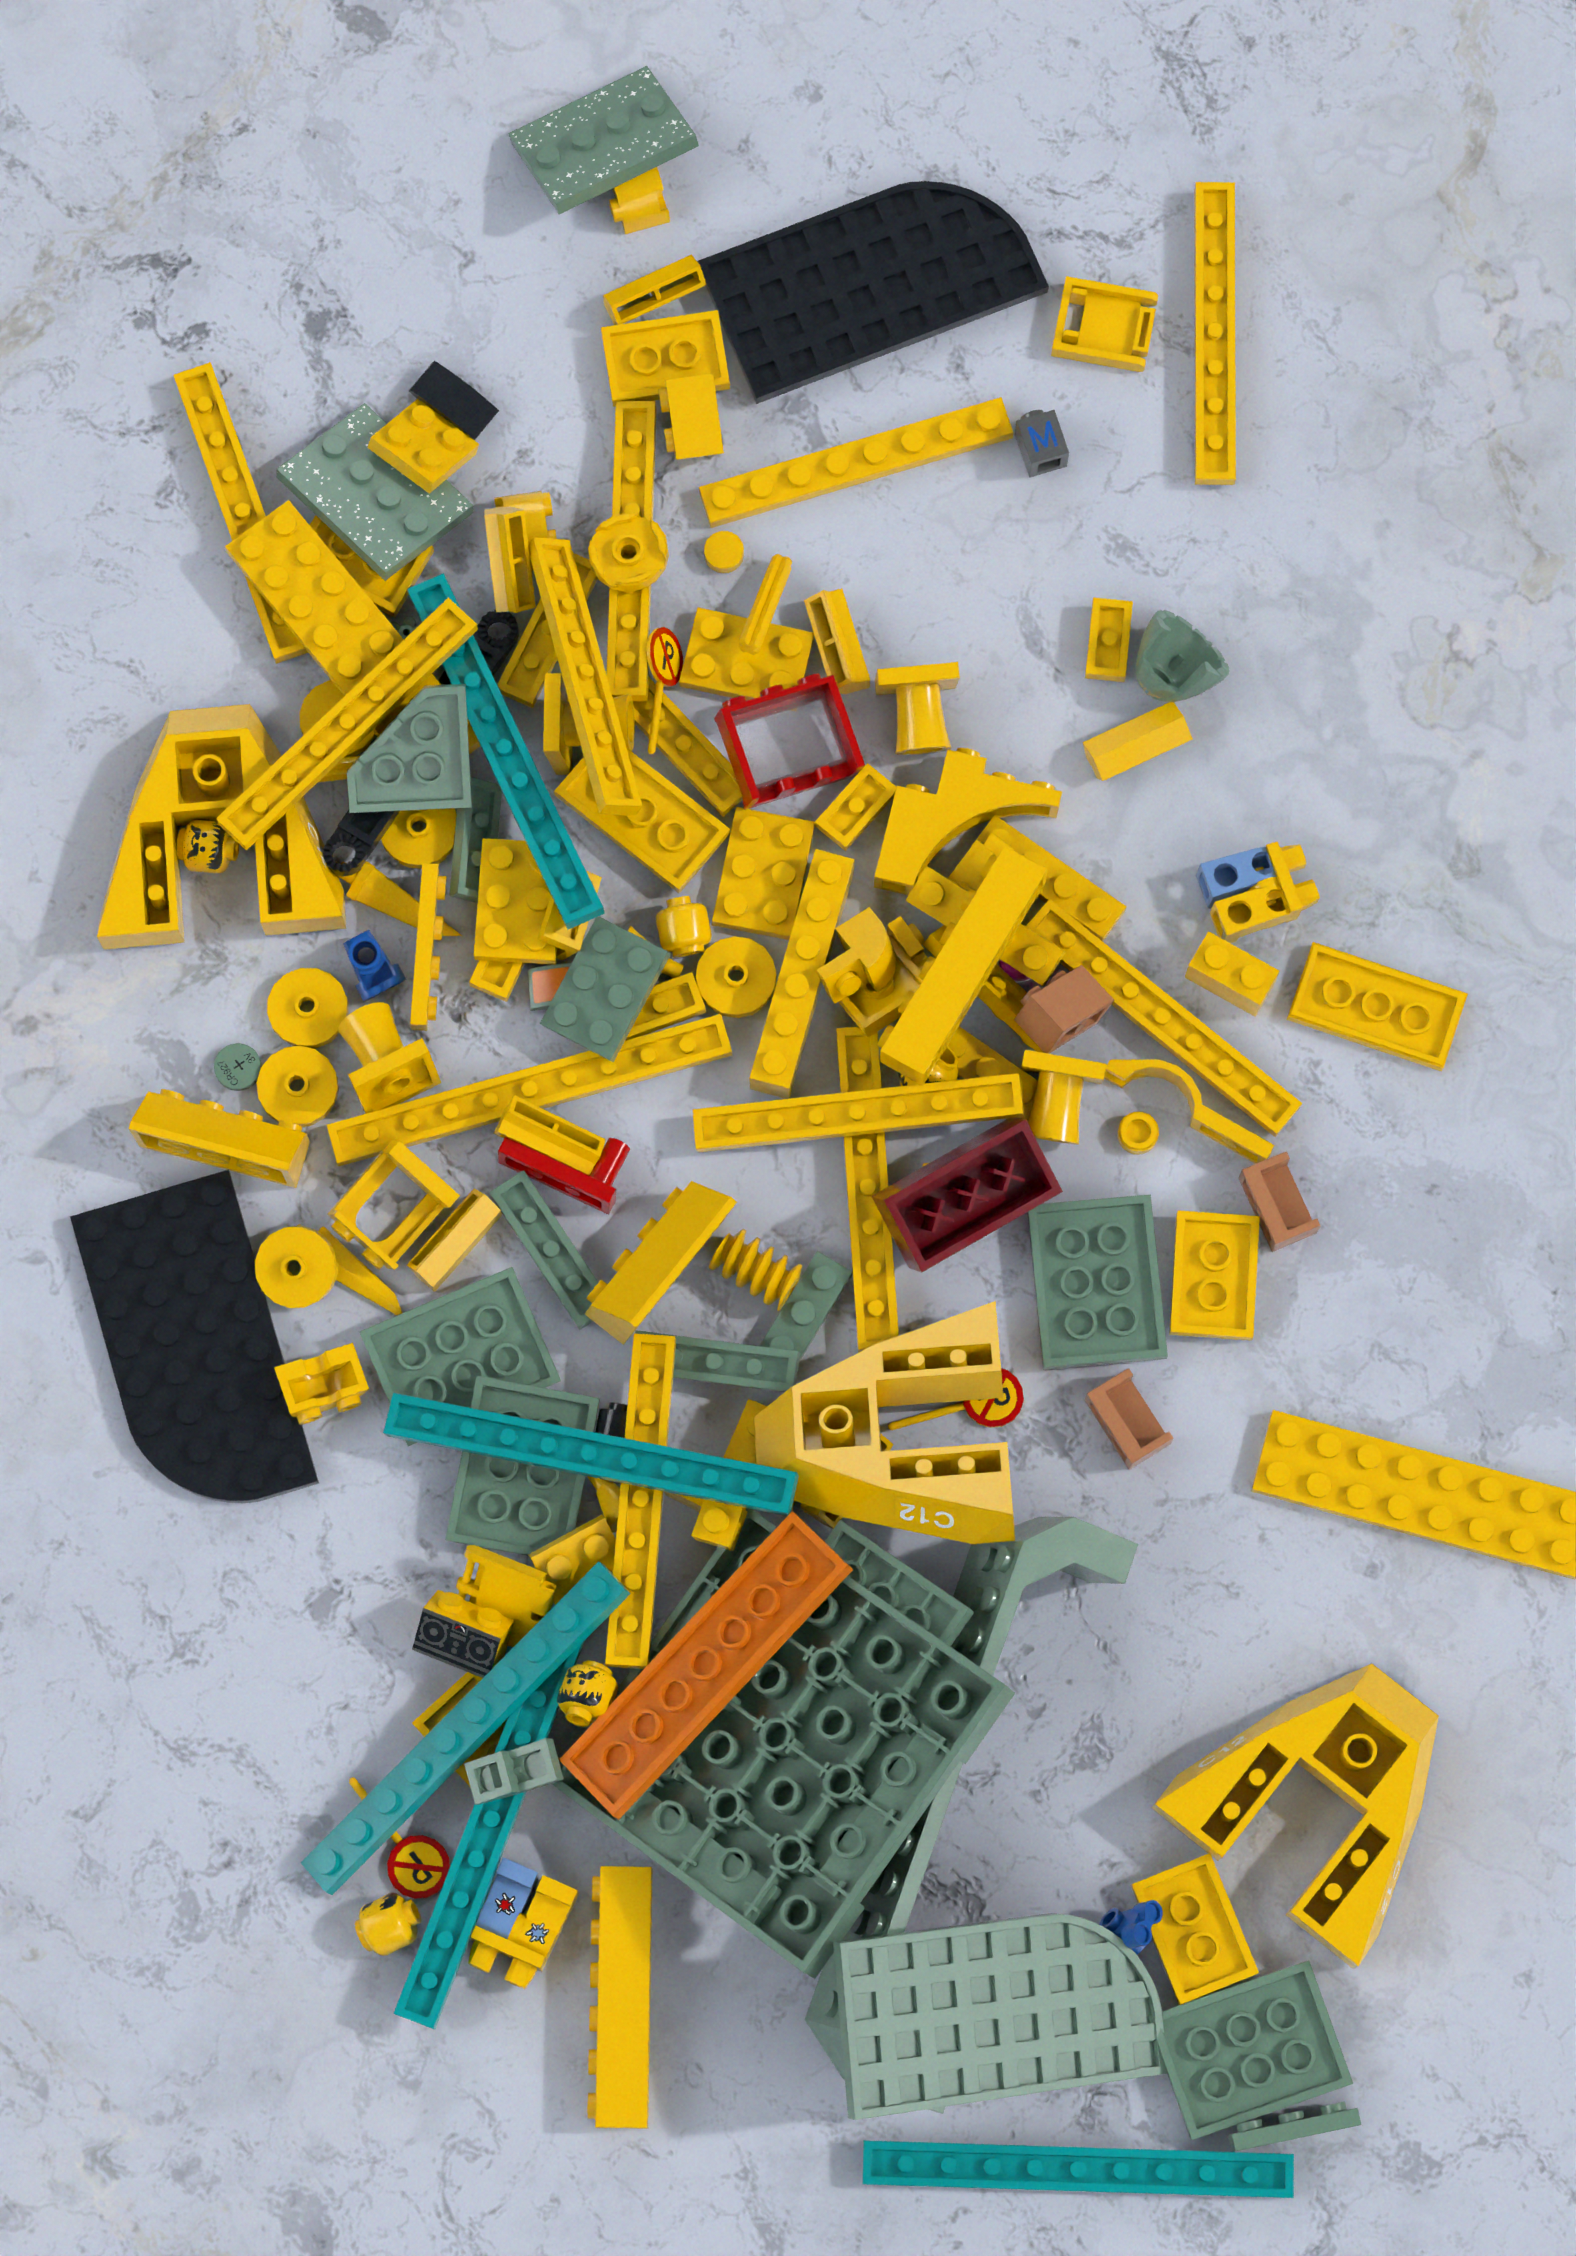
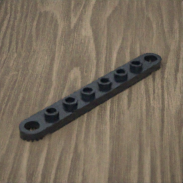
M496 609L492 612H487L486 615L481 617V621L477 625L478 630L473 634L493 676L519 637V628L515 617L510 612H496ZM498 622L506 624L510 628L507 637H503L502 640L501 638L496 640V638L492 639L491 636H488L487 631L492 624ZM444 671L438 681L441 685H451ZM348 809L337 825V829L330 839L326 841V845L323 848L324 860L332 873L338 876H350L358 872L400 811L349 813ZM341 846L353 848L355 855L352 861L341 865V863L333 860V853L337 848Z

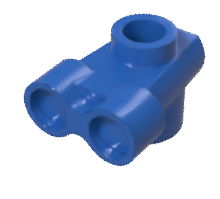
M370 930L343 943L359 981L355 987L363 1002L406 980L399 964L393 965ZM364 948H370L374 952V958L369 963H363L359 960V952Z
M1155 1900L1138 1903L1132 1909L1123 1912L1117 1908H1112L1105 1913L1099 1925L1117 1935L1128 1948H1131L1138 1955L1151 1942V1927L1153 1924L1161 1921L1163 1911L1160 1904Z

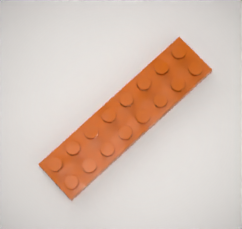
M792 1511L611 1703L606 1712L600 1715L565 1752L559 1761L613 1817L619 1820L853 1569Z

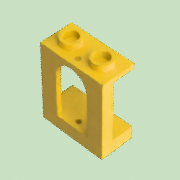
M392 1140L327 1215L335 1221L331 1228L349 1243L354 1238L365 1248L361 1255L378 1270L383 1266L387 1269L395 1270L399 1266L396 1263L398 1259L444 1207L450 1208L460 1195L402 1142ZM398 1167L426 1195L387 1238L373 1242L357 1228L356 1216L365 1202Z

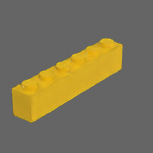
M1006 846L1003 847L998 857L992 854L985 863L981 872L984 880L978 890L971 888L965 896L960 910L964 911L957 925L953 922L949 923L939 943L943 945V948L937 958L930 956L919 974V978L923 981L916 992L911 990L907 992L898 1009V1012L902 1014L895 1027L889 1024L878 1041L877 1046L881 1048L880 1062L922 1086L1046 883V868Z
M815 849L749 1077L751 1090L790 1099L822 987L817 969L829 962L837 934L835 928L840 924L854 875L855 859Z
M600 1866V1876H592V1902H600L599 1919H591V1945H599V1960L590 1964V1988H598V2006L590 2005L589 2032H597V2049H589L588 2075H596V2093H588L587 2117L588 2119H595L596 2128L648 2129L652 1867Z

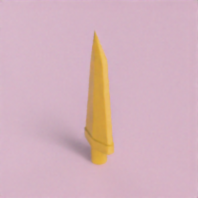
M366 861L361 870L355 874L338 876L351 884L346 894L348 898L417 928L419 901L376 869V866ZM443 921L442 936H462Z
M322 1226L319 1232L331 1242L335 1251L336 1262H338L336 1281L393 1314H402L403 1312L395 1293L335 1238L330 1230Z

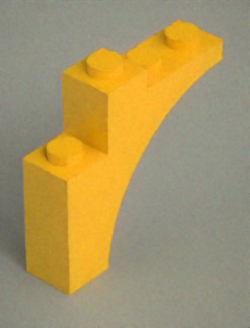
M957 748L956 751L947 749L937 794L929 793L930 790L917 784H907L906 787L897 785L874 875V888L909 895L925 867L953 839L977 825L990 821L994 815L999 818L1021 815L1057 818L1062 792L1056 791L1053 785L1046 782L1033 781L1031 784L1015 781L1016 778L1003 772H993L992 775L985 774L987 758L980 757L977 751L968 748Z

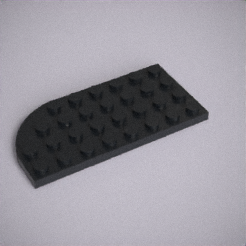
M932 181L908 182L895 185L697 261L704 275L708 293L715 309L718 310L720 321L756 404L1048 293L1049 285L1026 234L1009 213L995 202L975 191L954 184Z
M229 1169L70 1216L129 1431L146 1459L162 1475L182 1489L197 1496L220 1502H260L319 1484L303 1425H299L297 1417L290 1415L274 1367L284 1365L285 1362L266 1295L261 1290L256 1279L255 1257Z

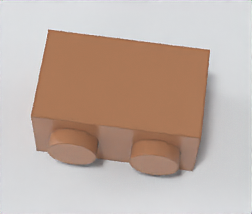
M1080 965L1069 973H1066L1064 970L1058 972L1043 989L1035 986L1026 993L1020 1001L1023 1007L1014 1021L1044 1053L1049 1054L1096 1025L1114 999Z

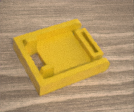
M1066 276L1051 356L1143 372L1146 360L1141 357H1147L1156 309L1141 305L1156 306L1158 294L1147 290ZM1069 303L1084 306L1080 332L1064 330Z

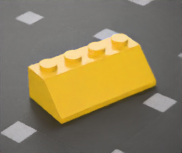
M161 1089L160 1094L148 1091L130 1122L128 1129L139 1147L226 1170L229 1169V1171L297 1188L310 1144L307 1134L302 1132V1127L295 1123L280 1120L278 1125L262 1121L263 1116L257 1113L240 1110L238 1115L223 1111L224 1106L216 1102L200 1100L198 1105L184 1101V1095L166 1089Z
M693 1181L683 1191L676 1187L661 1205L667 1210L662 1218L657 1222L651 1217L636 1236L642 1241L637 1249L632 1253L626 1248L611 1268L617 1273L607 1284L601 1279L586 1299L592 1304L585 1315L624 1345L721 1225L737 1201L728 1195Z

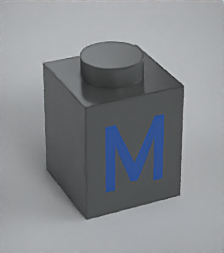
M1033 410L1024 414L1020 420L1016 421L1015 437L1029 478L1067 467L1069 450L1055 410L1047 412Z

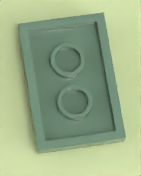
M600 916L596 917L581 945L580 951L577 952L540 1024L614 1062L671 954Z

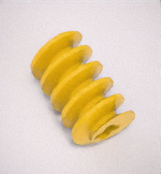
M744 1228L734 1236L728 1233L714 1253L708 1268L715 1270L723 1264L721 1275L725 1279H729L737 1273L735 1284L739 1288L744 1287L751 1281L750 1295L755 1297L765 1290L764 1304L771 1305L779 1299L777 1308L779 1312L800 1279L802 1265L798 1263L788 1271L786 1269L787 1255L774 1262L772 1261L774 1247L770 1246L764 1252H758L760 1238L756 1237L747 1245L744 1243L747 1231Z

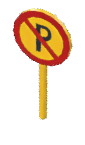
M665 627L654 629L649 635L647 642L648 665L653 677L657 681L648 743L649 754H654L656 751L664 686L676 685L680 680L683 668V654L679 641L674 633Z
M1001 1368L1003 1398L966 1400L888 1424V1428L896 1430L962 1410H966L968 1416L979 1425L989 1428L1003 1427L1012 1422L1020 1413L1024 1401L1023 1388L1017 1377L1008 1370Z
M352 1777L349 1779V1784L361 1800H363L368 1793L356 1778ZM396 1831L391 1836L396 1846L392 1849L387 1862L388 1877L393 1887L402 1895L414 1899L428 1898L439 1892L450 1869V1859L445 1848L435 1839L424 1835L409 1836L402 1839Z

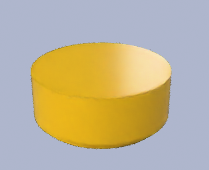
M719 531L712 534L704 545V558L707 565L718 573H730L736 570L744 558V546L741 539L729 531Z
M1132 1112L1126 1115L1121 1120L1117 1131V1138L1121 1147L1127 1152L1136 1155L1149 1152L1155 1146L1159 1136V1127L1156 1120L1145 1112Z

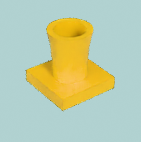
M958 662L877 669L875 676L876 695L896 694L897 740L895 754L918 755L951 749L945 727L940 690L956 688L960 679Z
M545 673L543 752L556 775H568L572 771L573 746L581 745L562 674ZM631 694L613 697L626 748L632 751L635 737V719Z
M376 1002L362 1006L347 1015L338 1027L339 1033L363 1065L362 1068L348 1074L365 1114L398 1105L441 1084L438 1072L424 1040L421 1038L406 1046L403 1045L389 1004Z
M1030 1050L1024 1051L1021 1069L1023 1071L1039 1073L1037 1089L1027 1121L1035 1138L1079 1145V1115L1083 1083L1087 1081L1102 1084L1106 1063Z

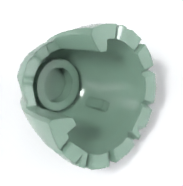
M1167 610L1157 611L1148 623L1140 642L1135 670L1137 681L1147 695L1163 702H1177L1200 695L1219 684L1229 674V666L1224 662L1225 659L1216 647H1211L1212 643L1207 641L1206 637L1197 628L1192 630V624L1178 615L1175 617L1174 613Z

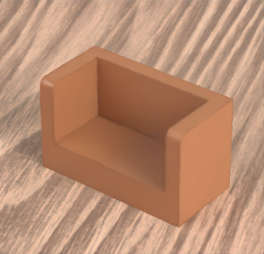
M1287 1151L1242 1169L1238 1178L1255 1216H1260L1259 1225L1272 1252L1317 1234L1321 1227L1317 1218L1312 1220L1287 1166L1290 1161Z
M1128 1368L1087 1393L1085 1402L1130 1470L1169 1446L1174 1438L1170 1432L1165 1433L1133 1384V1374Z

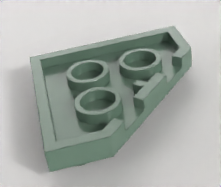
M466 684L424 686L347 770L349 813L472 808Z

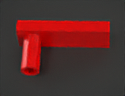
M505 1137L498 1149V1163L518 1173L524 1170L529 1178L609 1215L616 1202V1188L612 1187V1184L630 1151V1147L618 1139L608 1138L600 1158L596 1162L592 1173L588 1176Z

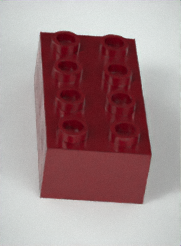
M1008 1118L871 1197L908 1268L922 1273L1063 1191L1026 1119Z

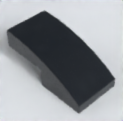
M435 360L409 389V392L415 398L421 400L474 440L499 412L480 393Z

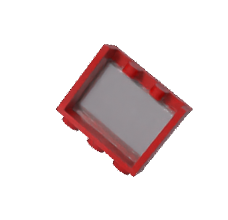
M816 673L799 679L797 681L798 685L791 688L783 689L782 685H775L760 692L761 697L746 701L745 696H738L722 703L723 708L716 714L714 721L717 722L739 785L744 810L854 777L864 768L865 763L834 675L821 678L820 674Z

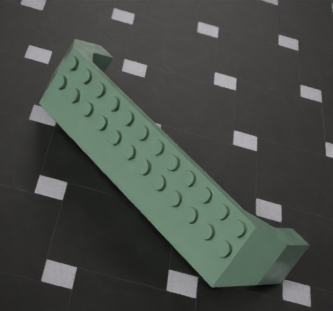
M1037 1517L1014 1525L1015 1541L971 1544L953 1597L970 1608L974 1614L950 1647L993 1676L1024 1587L1058 1570L1088 1583L1125 1584L1138 1544L1076 1517ZM962 1761L957 1764L860 1904L865 1908L843 1940L904 1933L963 1764ZM833 1953L822 1968L805 2021L841 2077L845 2080ZM945 2107L928 2110L943 2114Z

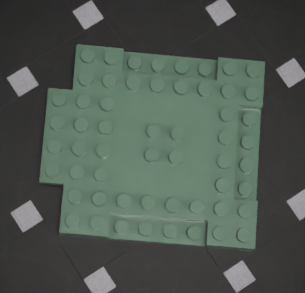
M745 1508L748 1513L734 1551L720 1547L716 1549L652 1639L649 1663L777 1528L776 1525L754 1510ZM842 1520L837 1523L825 1542L853 1571L619 1820L613 1817L564 1765L561 1767L564 1780L552 1783V1785L803 1973L814 1979L834 1953L833 1942L842 1941L865 1908L860 1904L957 1764L960 1761L964 1764L968 1762L1015 1694L1004 1683L950 1647L974 1612ZM632 1668L618 1687L615 1699L643 1669Z

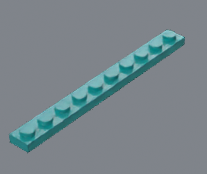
M444 573L407 589L421 622L433 613L448 597L460 608ZM472 635L442 663V666L451 684H466L467 719L565 926L569 930L605 914L604 907L484 656Z
M397 1393L392 1395L383 1431L388 1437L785 1516L791 1513L799 1478L798 1473Z
M598 1561L301 1862L326 1893L333 1895L631 1594L604 1564Z
M585 1640L508 1717L495 1753L510 1751L548 1738L559 1709L557 1703L558 1693L567 1670L576 1665ZM526 1792L480 1805L474 1804L393 2014L434 2030L436 2029Z
M863 2140L862 2184L1294 2198V2154Z

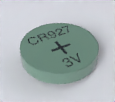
M241 1043L230 1044L224 1047L217 1054L214 1062V1072L218 1081L224 1087L234 1091L245 1090L253 1086L257 1082L262 1067L257 1052L250 1046Z

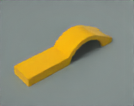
M1110 1059L1106 1065L1104 1079L1120 1088H1123L1132 1080L1144 1077L1163 1078L1176 1085L1188 1100L1191 1111V1128L1255 1164L1269 1158L1275 1145L1202 1105L1201 1093L1193 1078L1178 1065L1160 1059Z

